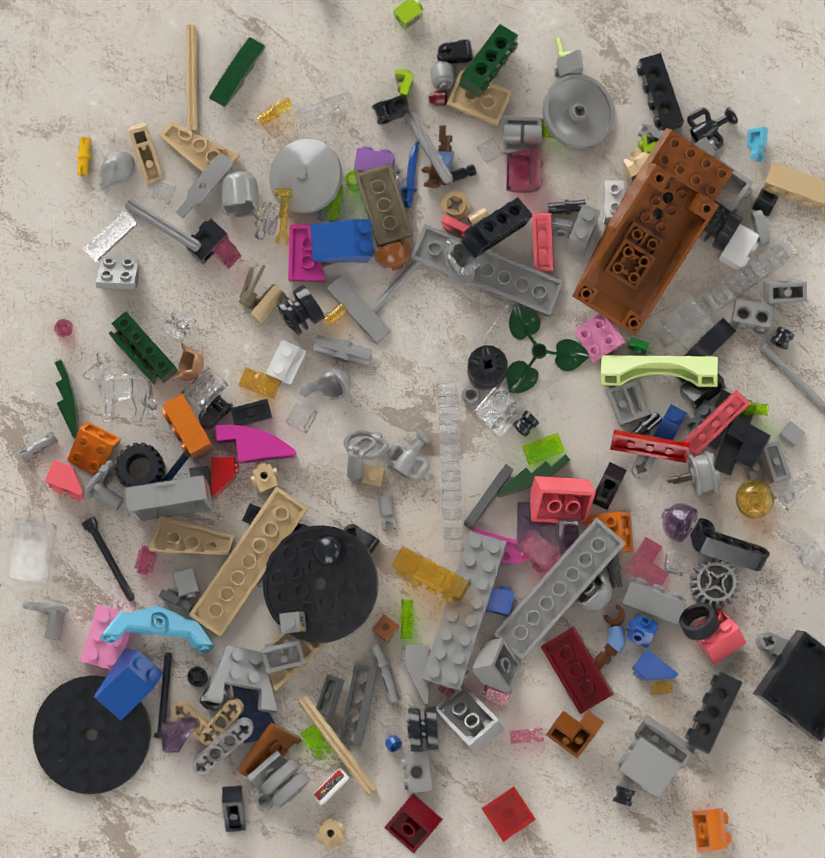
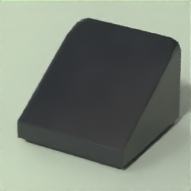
M761 189L752 209L755 211L762 210L763 215L769 216L778 196Z

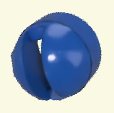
M389 735L390 738L385 739L386 748L390 752H395L402 746V741L396 735Z

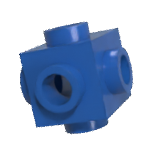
M637 614L634 621L630 619L626 630L629 631L626 639L648 648L659 623Z

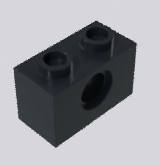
M210 219L208 222L205 221L200 225L199 231L195 235H191L200 243L204 237H209L211 239L210 242L207 244L201 243V247L197 252L187 246L185 247L190 254L204 265L229 239V236L216 222Z

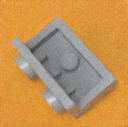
M295 638L286 639L284 644L277 645L276 642L266 644L265 648L261 649L267 674L306 664L300 640L296 641Z

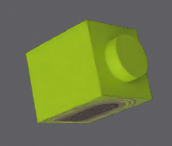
M406 0L394 9V17L406 30L423 18V7L419 1Z

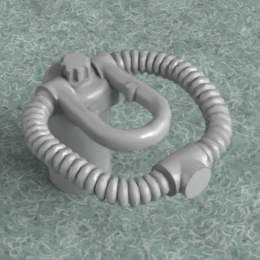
M357 430L346 436L343 444L348 452L347 477L352 480L360 479L362 477L363 459H377L387 451L389 443L383 439L380 432L371 433L365 430ZM360 435L364 436L359 438L353 445L349 444L352 438ZM363 441L372 443V445L367 446L364 450L358 447ZM376 442L383 445L376 453L367 454L376 447Z
M109 460L105 465H101L92 481L86 486L84 497L87 500L95 498L117 511L122 505L124 498L104 486V482L110 472V467L113 465V462Z
M24 602L22 606L25 609L47 611L49 615L44 638L60 640L64 615L69 612V609L61 604Z

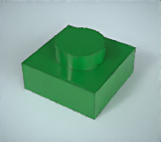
M631 337L628 349H631V352L637 355L646 354L649 343Z

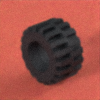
M136 442L132 446L127 445L124 451L121 450L119 452L120 456L116 457L115 473L125 488L159 483L163 480L162 476H165V463L162 456L153 446L141 442V444H138ZM138 458H146L151 463L149 473L142 478H134L129 472L131 463Z

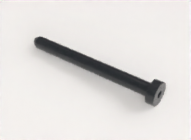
M166 652L164 655L157 733H154V738L168 739V734H165L172 664V653Z

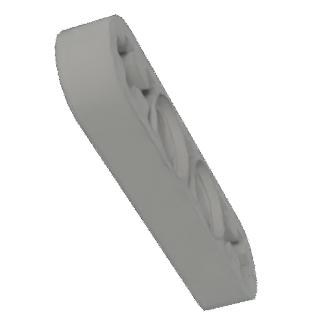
M245 717L237 720L194 758L192 764L193 771L198 775L208 773L252 734L253 722ZM241 725H242V726L248 725V729H247V730H246V729H243V730L240 732L239 735L237 734V733L240 731V729H241ZM227 736H232L235 738V742L227 744L224 739ZM213 748H217L221 751V754L215 757L211 755L210 751ZM207 756L208 760L205 762V768L203 766L198 767V762L203 763Z

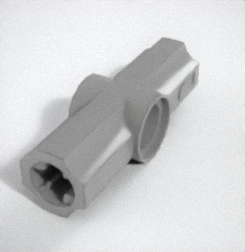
M317 335L313 348L314 352L332 356L333 359L338 361H350L365 366L369 365L372 350L369 348L353 345L348 340H335L321 335Z

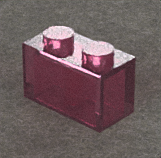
M529 529L514 547L519 552L518 555L525 561L529 560L533 564L532 568L539 573L542 571L548 573L563 556L540 534Z

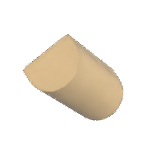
M274 285L253 309L251 317L262 324L277 307L276 302L282 301L286 294Z

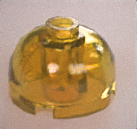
M758 479L749 480L742 483L737 489L735 495L736 506L746 517L752 519L761 518L772 509L774 494L771 487L764 481Z

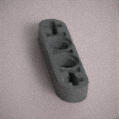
M507 464L504 465L464 521V526L470 530L475 526L497 495V492L512 474L513 468Z

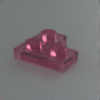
M645 537L626 571L636 577L645 579L647 584L662 586L669 572L653 563L662 546Z

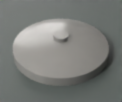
M571 74L560 78L547 90L543 99L542 115L548 131L558 142L574 149H587L597 145L608 136L614 124L615 108L610 94L600 82L586 75Z
M300 139L285 146L275 157L269 174V184L275 199L289 211L298 214L314 213L325 208L337 195L342 182V166L337 154L328 145L315 139Z

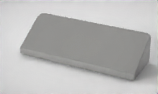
M646 715L634 733L635 736L638 738L642 737L679 763L682 768H684L695 752V748L687 745L685 740L648 715Z

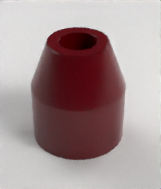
M435 91L429 93V103L435 106H446L447 92Z

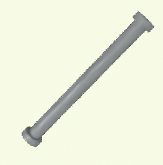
M766 342L759 351L764 352L825 414V402Z

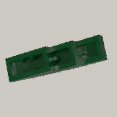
M249 37L227 67L209 99L226 107L244 84L245 78L254 68L256 60L265 50V45Z
M58 360L54 363L62 380L56 382V385L63 400L57 402V405L72 437L75 439L79 430L77 400L66 366L62 360Z
M565 454L552 466L545 461L532 473L526 467L497 492V496L499 498L532 487L535 476L551 477L569 464L570 458Z

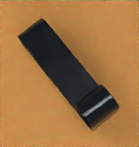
M705 518L698 519L690 534L693 548L697 552L754 571H761L770 555L769 551L762 546L716 532L714 524Z

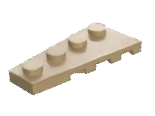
M172 121L159 134L163 141L201 173L218 155L228 157L232 161V165L240 157L239 154L231 152L225 147L209 141L207 138L200 137Z
M160 516L149 551L229 555L235 535Z

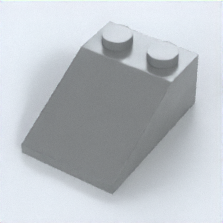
M462 684L461 691L453 690L436 705V713L475 756L504 730L499 719L464 684Z

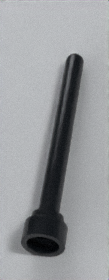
M94 516L81 523L84 530L92 534L127 600L133 601L135 596L98 531L99 523Z

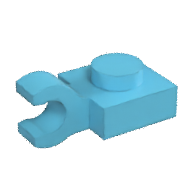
M766 127L748 129L747 148L752 149L750 158L751 160L756 159V162L765 160L762 147H767L768 128Z

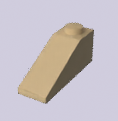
M146 122L128 127L146 185L164 179Z

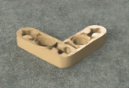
M233 698L225 703L210 722L185 700L176 702L172 706L171 711L172 715L204 745L209 746L241 715L244 705L241 700ZM236 704L237 711L232 712L230 715L227 714L232 709L231 705ZM183 706V707H184V709H183L184 712L180 714V713L178 712L179 709H180L179 707ZM191 713L192 715L189 716L186 720L185 717H187L188 714ZM219 717L225 718L227 722L225 727L218 725L217 720ZM192 718H197L200 721L199 728L192 726ZM214 729L217 730L212 735V739L208 740V734L212 732Z

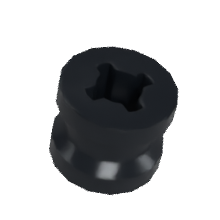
M778 327L776 330L777 334L770 341L775 346L787 350L789 341L793 340L795 335L783 327Z
M193 667L189 670L187 679L191 685L201 687L206 684L208 674L201 667Z
M616 786L617 794L613 797V802L631 807V799L636 791Z

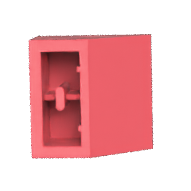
M53 460L45 482L49 484L48 488L61 495L63 492H66V495L80 502L81 499L87 501L84 497L85 489L78 472L72 466Z
M721 608L715 611L719 620L715 633L706 639L696 640L701 650L714 665L747 644L740 628ZM705 617L692 627L702 625L707 621L709 617Z

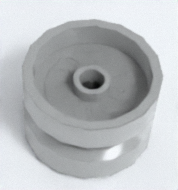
M293 759L284 764L260 787L266 795L272 794L277 789L279 790L272 798V802L277 808H280L286 802L296 797L311 780L305 772L299 773L294 778L292 777L299 769V765Z

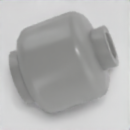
M439 61L430 70L431 81L434 87L440 90H447L454 85L456 81L455 71L450 63Z

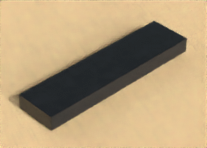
M750 402L751 404L737 417L751 423L758 404ZM734 420L727 428L714 464L715 470L731 476L735 466L734 459L742 447V444L727 436V432Z

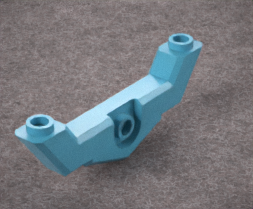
M154 606L132 613L119 612L99 637V639H103L106 643H114L124 632L186 638L190 645L200 653H208L215 647L198 621L185 619V617L161 606Z

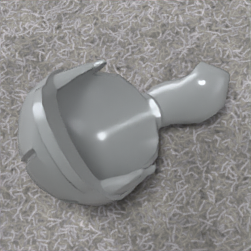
M326 369L317 381L305 383L301 387L300 395L307 397L311 393L320 390L324 395L330 396V400L347 397L350 394L351 388L350 377L342 369Z

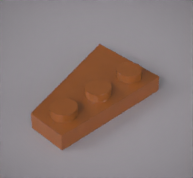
M270 723L237 770L240 774L247 777L275 751L285 756L289 752L288 749L295 743L298 745L302 739L300 736L274 723Z

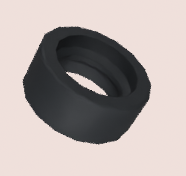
M696 603L682 612L679 623L685 636L696 641L706 639L714 634L718 628L719 620L714 609L709 604ZM705 616L709 617L702 625L690 627V624L695 619Z

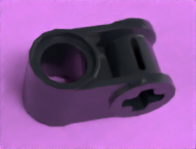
M468 39L443 43L438 48V62L446 61L450 64L470 62L474 59L471 42Z
M396 96L373 104L372 109L376 112L378 125H383L404 117V114L409 111V105L404 96ZM398 104L405 105L401 110L395 108Z
M217 393L199 413L200 425L208 430L214 428L231 411L230 408H233V404L226 402L221 397V394ZM207 415L213 417L210 423L203 422V418Z
M355 524L347 525L344 530L352 531L355 529L356 538L372 554L380 540Z

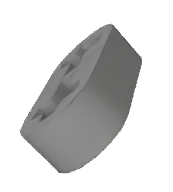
M762 210L751 212L754 231L760 235L757 239L760 242L759 246L770 244V237Z
M638 455L631 469L633 476L639 479L646 477L656 460L655 457H649L646 460L644 459L645 456ZM642 462H644L645 466L643 469L646 472L638 474V469H636L635 467H640Z

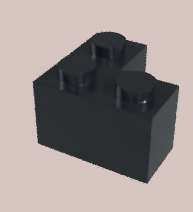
M736 417L727 432L729 438L742 444L734 462L752 471L768 444L771 435L739 417Z

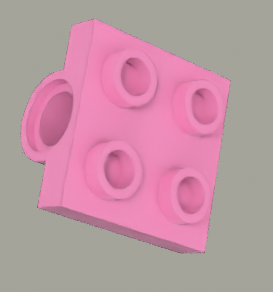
M600 313L574 330L593 363L601 360L602 355L609 356L620 349V346L625 344L614 322Z

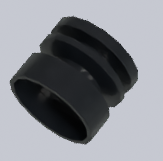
M725 207L721 209L720 213L715 211L703 232L707 233L703 241L706 242L711 236L714 237L712 246L721 252L724 251L743 220L741 216L734 212L725 218Z
M304 285L292 291L295 298L293 302L289 297H284L287 306L280 300L276 302L280 316L286 325L298 336L302 334V330L299 327L300 324L305 330L309 329L306 322L307 319L316 324L325 318L320 306Z
M492 345L476 348L468 359L467 375L469 381L480 390L490 391L498 388L504 382L507 375V358L499 348ZM491 363V368L484 369V364Z

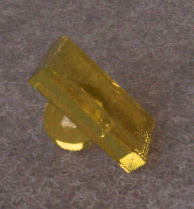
M245 367L238 385L275 399L281 380Z

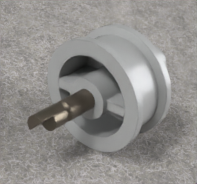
M705 451L703 455L696 457L688 455L689 473L669 477L666 480L668 483L672 482L673 484L691 481L695 494L699 497L702 493L708 491L717 493L721 478L719 471L715 470L714 454Z

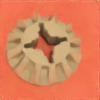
M460 191L446 193L440 201L441 213L455 220L463 219L470 209L468 197ZM451 199L455 204L460 203L458 212L454 208L450 209L452 206Z

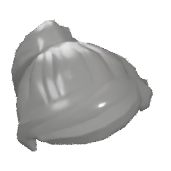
M117 151L110 153L106 157L100 169L101 181L99 185L101 188L109 186L113 181L128 180L134 169V159L129 153Z

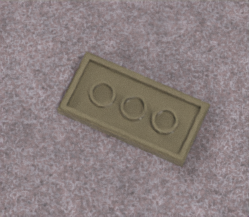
M391 163L354 174L368 219L371 220V229L377 247L413 236Z

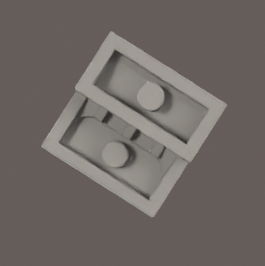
M779 441L766 445L752 471L745 469L751 490L791 478Z

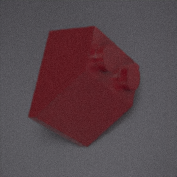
M412 794L384 828L412 853H415L443 819L415 794Z

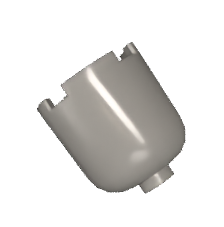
M236 170L234 173L227 175L222 182V213L226 216H229V213L236 214V218L253 216L254 211L259 212L256 178L243 170Z

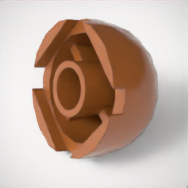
M405 238L404 243H401V240L381 245L379 251L374 248L373 254L380 266L392 268L395 271L403 268V264L411 257V245L409 239Z

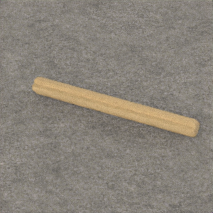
M192 24L186 26L187 129L197 132L196 25Z
M307 696L298 702L301 708L365 793L371 795L375 792V785Z

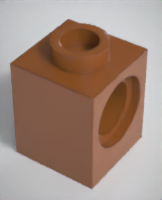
M383 614L372 631L389 643L400 626Z

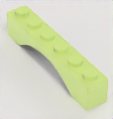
M602 355L601 385L621 386L637 377L664 374L683 378L698 387H717L718 357Z

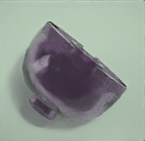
M678 503L669 509H665L661 517L663 519L664 533L676 542H683L693 529L690 527L692 521L696 523L698 510L684 503Z

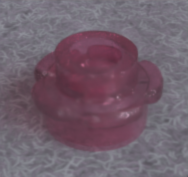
M60 319L55 324L54 331L57 332L59 337L69 336L73 331V325L69 320Z

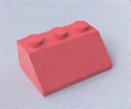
M535 476L530 492L531 521L587 524L596 493L590 480Z

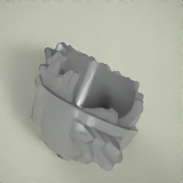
M450 238L447 240L448 247L444 253L445 267L449 271L451 280L459 285L469 284L475 277V269L481 266L478 261V257L474 258L459 239Z

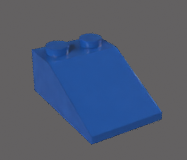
M352 219L310 225L313 262H368L374 256L371 220Z
M124 649L94 698L119 720H122L154 689L163 672L139 650Z

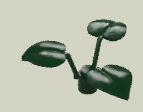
M519 305L513 308L509 319L510 332L519 340L528 336L534 346L531 350L533 358L528 365L524 361H515L508 367L506 378L510 393L525 392L537 383L539 373L536 369L531 368L536 359H542L546 354L557 355L555 363L564 371L575 370L589 358L586 349L571 339L559 341L556 345L557 352L547 350L544 344L537 343L531 336L540 328L539 316L534 311Z

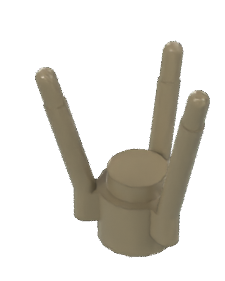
M265 265L261 266L251 288L247 289L253 267H250L243 290L239 296V303L250 309L253 306H257L274 286V284H271L258 298H256L257 294L253 292L265 269Z

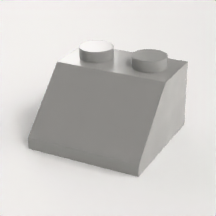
M499 638L483 641L472 670L481 683L508 694L511 693L521 664L505 640Z

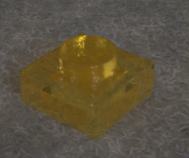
M667 681L655 682V685L650 686L651 694L672 693V685H667Z

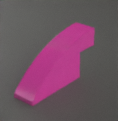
M215 425L218 444L236 442L240 464L297 457L295 449L267 432L240 425Z

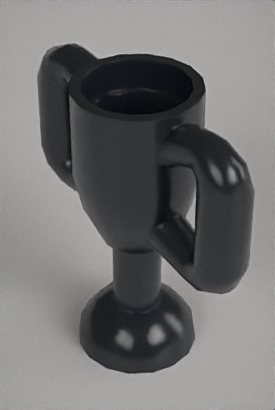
M703 107L690 113L687 117V122L691 127L690 133L695 142L705 137L709 140L714 136L718 140L715 142V145L719 149L724 144V139L718 132L719 127L727 122L737 124L738 119L732 108L728 107L724 112V116L714 121L711 119L709 110ZM704 114V122L699 124L693 122V120Z

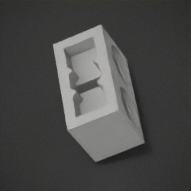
M736 299L730 325H735V328L741 330L750 328L756 333L768 332L771 327L774 306ZM738 312H745L747 318L741 319L738 316ZM757 316H764L766 322L760 323L757 320Z

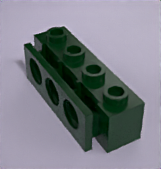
M499 24L462 73L459 86L480 98L489 87L491 81L496 78L500 69L507 63L511 54L516 51L519 45L517 43L518 34Z
M126 311L111 323L116 330L115 333L109 332L111 338L153 385L157 383L155 381L157 377L165 383L178 372L176 366ZM120 335H123L130 342L129 346L121 339ZM134 349H136L139 352V354L142 356V359H140L133 352ZM148 362V364L155 370L154 374L151 370L147 368L145 363Z

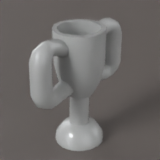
M418 429L416 432L418 440L411 449L407 450L401 443H394L384 457L386 464L392 466L400 475L406 478L409 477L413 481L423 479L429 470L430 464L428 460L419 457L417 453L424 443L428 444L433 441L429 435ZM400 449L402 454L396 461L391 460L396 451ZM416 463H422L423 465L415 475L412 471Z

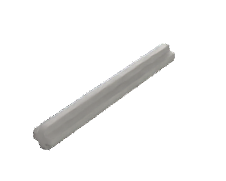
M413 111L406 112L404 116L442 181L445 184L452 182L453 178L418 118Z
M132 199L128 200L125 204L129 211L191 250L197 252L201 247V243Z

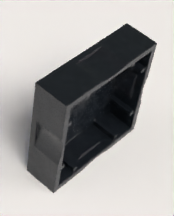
M796 630L753 692V695L811 739L820 742L825 738V646L806 631Z

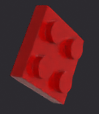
M514 786L481 808L503 842L536 820Z

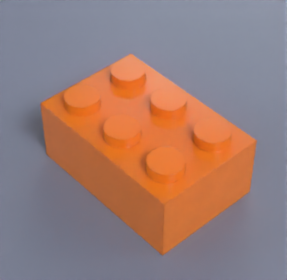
M183 394L162 405L164 411H162L163 416L169 425H174L171 428L178 441L182 440L184 442L181 444V447L184 451L190 453V457L192 456L194 461L214 450Z

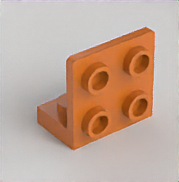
M87 422L79 428L67 460L96 475L101 465L107 463L111 452L120 444L122 438Z
M618 511L589 515L586 529L597 517L626 543L620 550L621 552H633L631 513Z

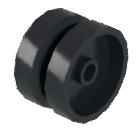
M436 706L424 709V720H421L419 708H408L409 721H407L411 751L422 750V738H426L428 750H439Z

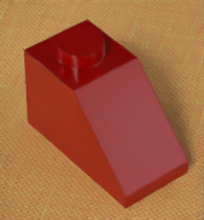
M211 457L212 498H217L236 479V474H239V462H236L235 457Z

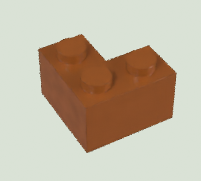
M589 710L580 722L565 711H562L546 733V736L578 759L595 737L604 721Z

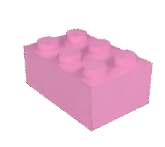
M101 605L97 606L81 662L111 670L123 650L129 649L133 636L132 632H124L114 643H106L103 639H99L119 612L122 611Z

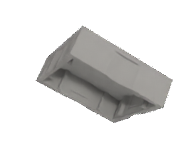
M203 475L125 488L128 512L138 522L159 519L160 516L171 517L214 510L211 486Z

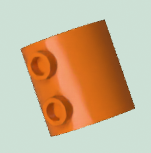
M723 808L692 811L697 851L728 849V844L731 843V835L725 829V824H728L729 821L727 812H723Z

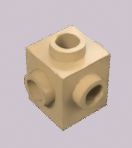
M266 463L255 466V469L252 470L254 476H251L254 488L258 486L261 495L273 491L276 486L279 488L276 479L280 477L276 467L272 468L270 464L266 465Z
M330 818L321 822V827L318 828L319 832L316 833L320 844L330 845L332 849L342 844L341 840L345 838L343 834L346 831L342 822L338 823L337 820L332 821ZM328 830H334L335 834L333 837L327 835Z

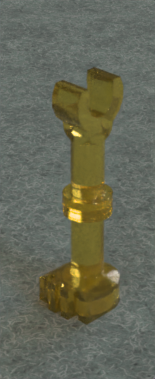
M275 188V197H281L280 212H278L280 227L279 234L275 239L276 244H279L280 237L286 239V245L289 244V235L287 234V218H289L290 214L288 212V198L292 196V189Z

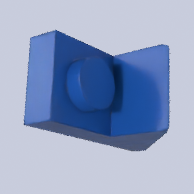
M670 404L653 437L673 440L687 412Z

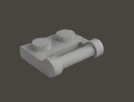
M639 379L607 389V394L619 426L652 415L639 386L641 384ZM628 389L633 390L641 412L636 413Z

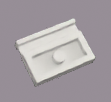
M282 340L266 375L292 386L307 354V350Z

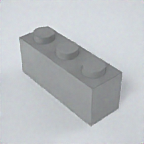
M631 577L622 603L678 624L686 604V598H683V595L673 591L670 593L665 591V588L660 585L654 584L652 586L647 584V581L640 577H636V579Z

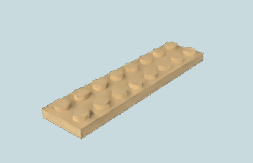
M276 486L189 616L222 637L265 574L266 564L272 551L277 548L285 537L294 531L309 508Z

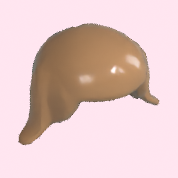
M181 343L184 352L179 362L178 376L173 381L176 379L192 381L202 373L204 358L196 350L190 349Z

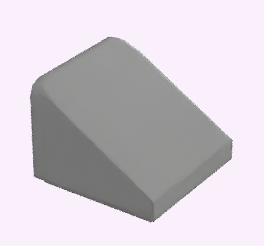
M790 421L778 436L794 447L805 432Z

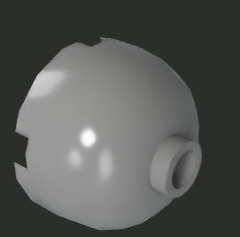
M600 572L575 601L586 610L596 611L602 609L610 602L613 589L611 582Z

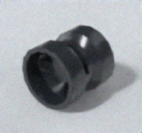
M525 410L522 417L512 425L520 434L527 437L530 434V430L538 426L539 421L529 411Z

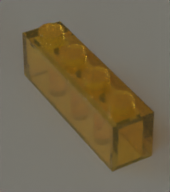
M404 546L401 547L391 565L397 570L395 574L404 579L407 576L412 578L411 582L419 587L422 584L427 586L426 590L434 595L437 592L442 594L441 598L449 603L455 601L460 604L471 585L465 578Z

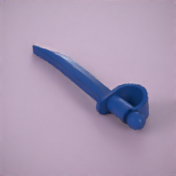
M419 141L414 144L410 151L407 184L400 189V194L401 192H406L405 199L402 198L406 208L412 207L413 192H417V189L414 188Z

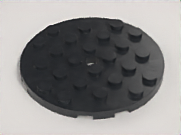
M326 525L301 528L285 537L277 548L272 551L267 561L263 578V594L267 608L278 625H280L279 614L304 612L306 631L289 633L300 640L313 643H327L343 639L354 633L365 623L375 606L378 596L379 579L374 559L366 546L358 538L343 529ZM335 536L344 544V556L333 566H322L317 563L313 556V547L322 537ZM320 578L326 582L322 590L316 587V581Z
M82 676L63 683L44 700L34 722L33 746L40 766L55 783L76 793L100 794L117 789L139 771L150 748L151 724L142 702L138 703L122 720H119L94 698L106 678L103 676ZM90 729H94L97 732V737L94 740H89L86 736Z

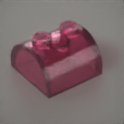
M529 147L507 154L506 191L530 193L540 190L542 186L541 168L543 166L540 149Z

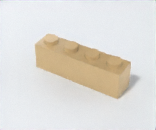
M772 162L762 188H765L767 192L772 194H782L788 200L801 201L805 206H815L825 213L824 180Z

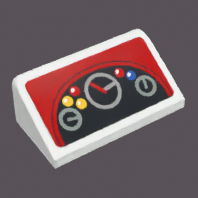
M339 768L313 794V797L323 806L350 780V777Z

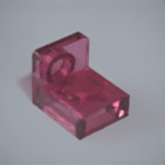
M485 685L482 691V695H485V701L506 708L511 693L507 694L488 685Z

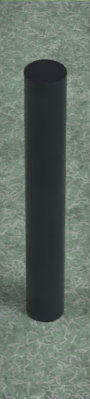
M184 451L161 482L171 481L190 457L189 452Z

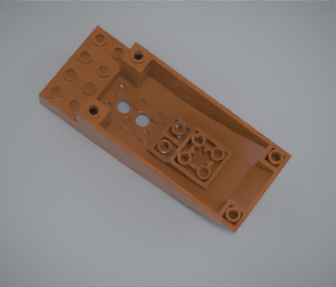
M666 128L612 216L572 297L636 336L719 207L714 201L734 170L678 133ZM666 192H671L673 195V200L670 203L663 201V195ZM656 208H660L663 211L660 219H655L652 215Z

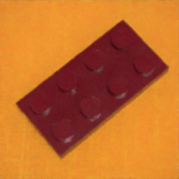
M574 626L540 646L580 714L614 695V692Z

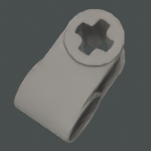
M767 632L758 635L756 645L759 649L777 658L789 640ZM764 638H768V641L770 642L769 645H765L766 642L763 641Z

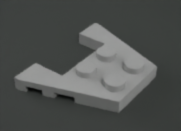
M230 645L224 647L214 677L211 679L209 689L204 695V700L216 703L223 702L224 684L258 690V711L277 712L273 689L262 652Z

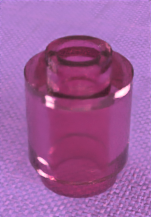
M142 546L141 550L138 551L134 565L138 574L148 575V573H153L157 554L156 552H150L149 546Z

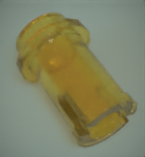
M340 303L331 312L325 313L324 321L330 327L336 325V321L346 314L348 310Z

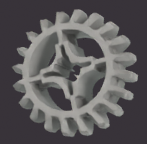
M707 557L705 558V564L701 561L698 562L701 569L698 567L693 568V571L697 574H690V578L695 579V581L689 582V585H695V588L691 589L690 592L694 593L697 591L698 594L694 599L697 600L701 597L700 603L707 601V604L710 606L714 603L715 609L719 608L720 603L725 608V601L732 604L733 600L731 597L738 598L734 591H741V588L736 586L742 583V580H736L741 574H734L733 571L737 567H728L731 563L726 562V564H723V560L717 562V559L713 557L711 563ZM716 567L725 572L721 575H716L712 571L710 572L708 568ZM704 572V574L706 575L705 577L707 579V585L702 589L700 585V578L702 573ZM729 576L731 586L727 593L723 582ZM723 577L719 581L720 583H718V585H720L719 587L715 585L711 588H708L713 582L711 579L716 580ZM714 590L721 594L722 598H712L706 593Z

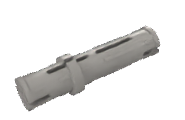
M381 644L369 648L374 659V668L379 673L388 703L400 700L389 670V661H386Z

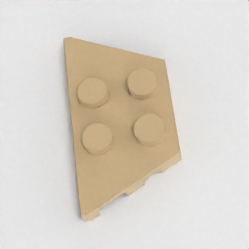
M280 633L271 643L276 642L277 645L284 644L286 639L295 638L296 641L300 639L293 637L289 633ZM300 640L305 663L310 661L329 642L313 643ZM304 665L269 673L273 689L277 691Z

